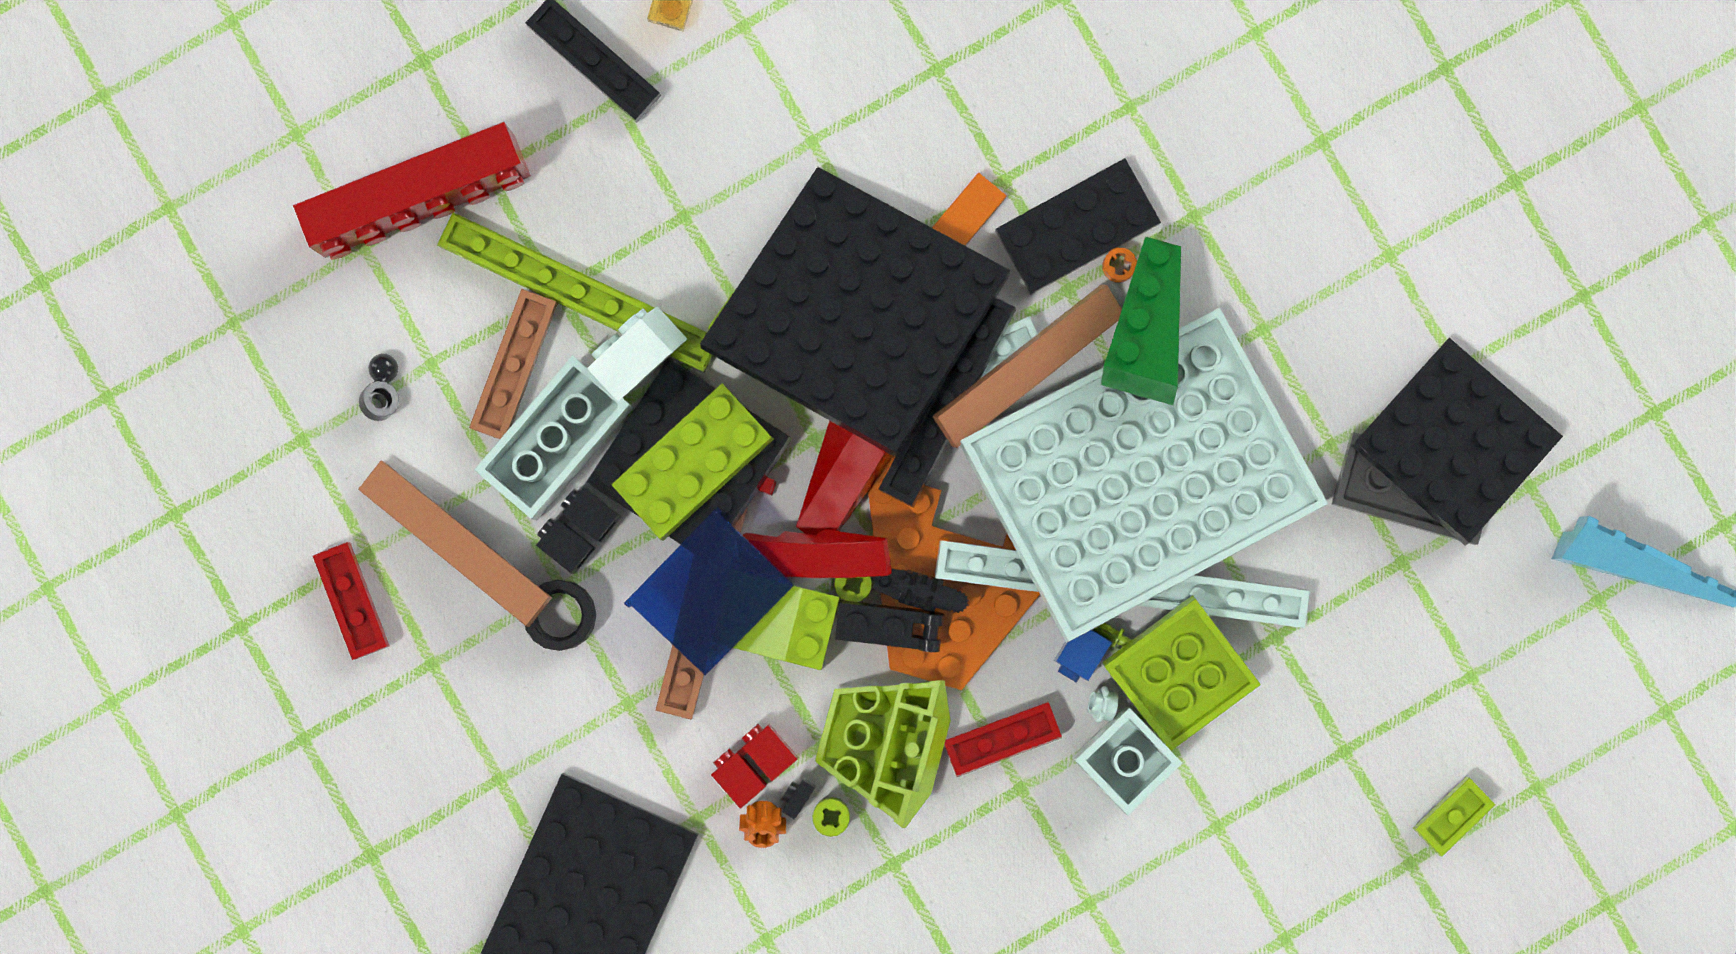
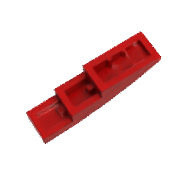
M824 529L817 535L784 531L775 537L746 532L738 538L742 568L745 573L801 578H856L888 576L892 573L888 540L884 537Z

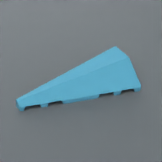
M1591 516L1579 517L1573 531L1562 533L1551 558L1722 605L1736 607V590L1719 584L1718 580L1712 577H1703L1692 572V567L1649 545L1626 537V534L1614 529L1612 531L1599 525V520Z

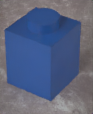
M1090 630L1067 643L1064 642L1053 661L1061 665L1058 672L1077 683L1080 677L1089 681L1112 642Z

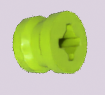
M870 577L835 578L834 587L841 599L860 602L869 595L872 581Z
M827 797L819 801L812 815L813 824L818 832L828 837L838 836L843 833L850 821V812L846 803L835 797Z

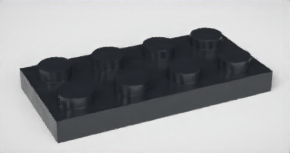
M1126 158L996 228L995 232L1030 295L1109 253L1111 250L1160 225L1161 221Z

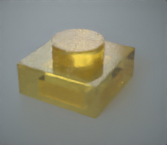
M652 0L647 17L648 22L684 32L693 0Z

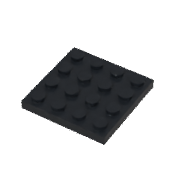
M1448 338L1351 446L1466 546L1563 436L1451 338Z
M668 358L586 482L639 517L611 484L716 388ZM750 410L748 411L774 440L668 536L709 564L792 440L790 436Z

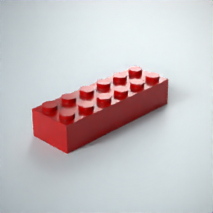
M502 122L293 205L309 248L325 258L330 256L331 260H335L349 255L352 252L351 248L364 243L365 246H371L380 243L386 239L385 234L397 229L400 232L413 230L421 225L420 220L432 215L435 219L446 217L455 212V206L468 202L469 205L481 203L490 198L489 193L503 188V191L514 190L524 184L523 179L531 177L515 135L507 124Z

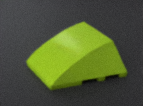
M936 680L924 683H901L900 685L834 689L815 762L846 786L853 788L868 799L869 803L875 808L881 809L893 818L894 822L900 827L906 828L931 795L951 721L945 681Z

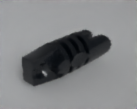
M892 569V573L888 576H875L874 590L906 605L933 613L936 608L959 613L967 609L966 606L969 605L967 603L969 601L967 600L968 596H965V593L943 586L944 580L911 570Z

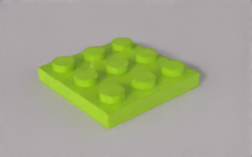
M1193 595L1102 662L1106 670L1171 751L1261 685Z

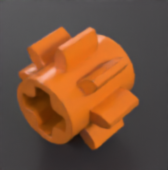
M757 801L751 806H747V814L740 815L739 831L744 832V840L749 841L751 845L758 848H767L779 842V834H786V818L782 817V808H777L772 802Z

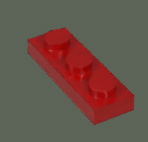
M346 542L313 555L351 659L356 660L390 647L351 543Z
M1049 702L949 738L945 740L944 745L956 777H960L1062 739V735Z

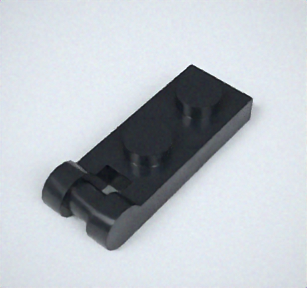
M840 600L835 640L911 648L925 652H940L941 639L938 638L939 627L943 626L944 614L937 611L933 613L921 609ZM913 623L924 625L923 636L912 635Z

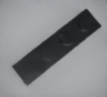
M545 0L525 22L529 29L636 123L661 96L659 91L555 0Z

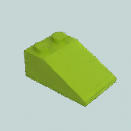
M731 571L714 643L822 670L840 597Z

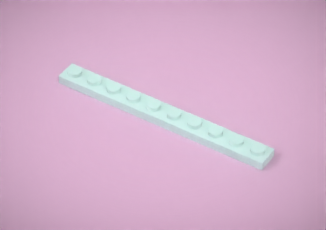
M944 540L939 541L935 578L1039 592L1016 550ZM1194 575L1138 606L1173 610L1193 595L1208 615L1305 628L1310 591Z

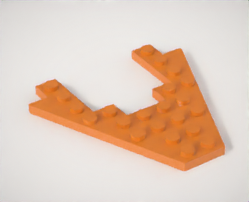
M894 456L868 491L873 536L887 538L891 569L911 570L935 577L940 540L1016 550L1007 532L1003 546L933 527L932 522L942 490L925 486L914 508L880 492L879 487L895 458ZM941 579L944 580L943 586L957 589V592L961 591V593H965V596H968L967 600L969 601L967 603L969 605L966 606L967 609L959 613H953L952 610L949 612L939 608L935 609V611L944 614L943 626H940L938 631V638L941 639L940 652H925L918 649L887 646L890 670L928 681L943 680L945 681V686L962 690L1038 598L1039 592ZM880 592L882 605L920 609L900 603L898 600ZM913 623L912 635L923 636L924 625Z

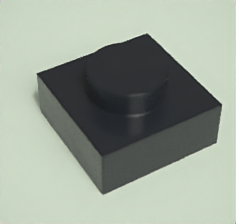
M805 778L802 779L799 785L792 781L780 799L786 803L782 812L795 820L816 785Z

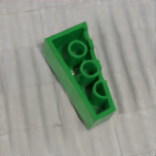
M1145 236L1105 360L1101 385L1174 405L1178 388L1181 246Z

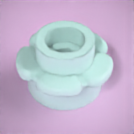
M1102 686L1097 692L1093 691L1088 701V713L1093 714V718L1097 723H1101L1102 720L1112 721L1118 707V694L1108 691L1106 686Z

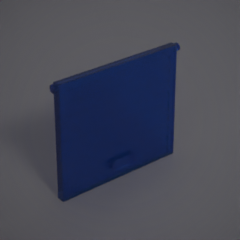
M716 507L624 602L628 608L632 606L704 675L794 586L778 568L721 515L723 511L719 507Z

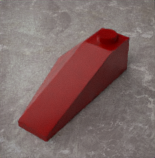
M829 421L796 527L803 533L817 535L824 529L840 531L893 456Z

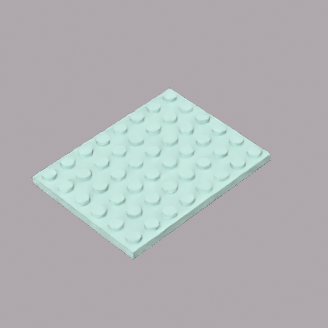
M1220 308L1179 328L1178 388L1174 405L1101 385L1103 368L960 440V447L1066 643L1328 504Z

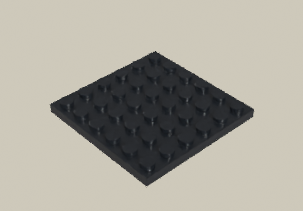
M817 166L700 342V346L707 353L896 457L1008 280L1010 270Z

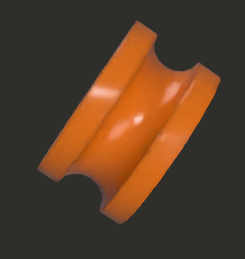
M1115 248L1105 256L1102 270L1110 281L1122 283L1129 280L1133 275L1137 260L1130 250ZM1116 256H1123L1124 263L1129 264V271L1124 269L1123 275L1115 274V267L1109 265L1110 259L1115 261L1117 259Z

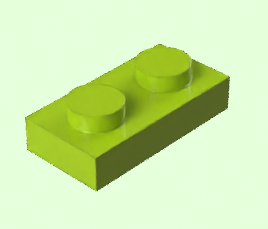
M1465 777L1413 829L1442 857L1495 806V803L1470 777Z

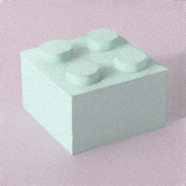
M658 306L648 313L641 309L636 315L634 314L618 329L622 334L621 337L616 333L591 354L596 360L587 369L618 402L687 340Z
M1126 706L1072 757L1127 816L1182 764L1132 709Z

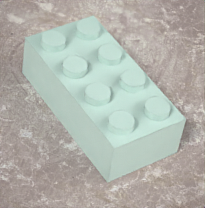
M572 355L474 470L529 518L538 520L634 407L623 398L618 402L587 367Z

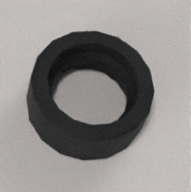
M553 580L541 584L539 587L549 595L556 593L568 594L577 601L582 613L580 625L569 636L559 638L544 632L537 617L530 627L525 626V630L535 643L545 649L562 651L576 648L587 640L594 629L597 614L593 599L586 589L575 582Z

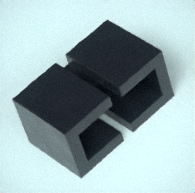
M585 487L579 492L573 489L561 504V507L565 510L559 519L555 521L550 518L537 534L541 539L536 546L571 574H576L596 548L569 527L567 523L571 520L593 539L602 542L622 517Z

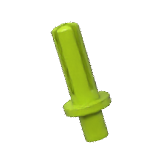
M1106 623L1092 629L1112 641L1111 647L1113 648L1117 644L1123 647L1132 640L1123 635L1124 628L1118 631Z

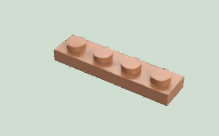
M521 289L469 426L470 429L501 439L512 426L558 305L556 301Z

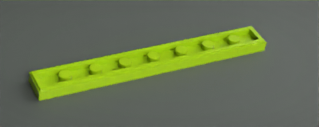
M454 212L437 243L438 247L545 298L554 300L558 304L619 332L618 329L634 314L636 315L641 309H644L647 313L654 309V307ZM663 312L687 338L670 357L705 373L713 356L702 350L700 342L707 332Z

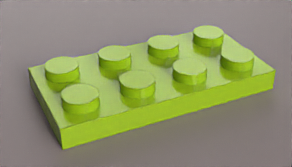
M722 383L611 485L654 534L664 541L774 439Z

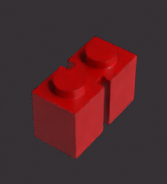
M770 723L764 729L757 724L741 738L746 743L734 754L729 748L713 762L717 769L711 776L740 809L767 785L764 779L746 760L745 754L748 753L771 781L775 780L799 758Z

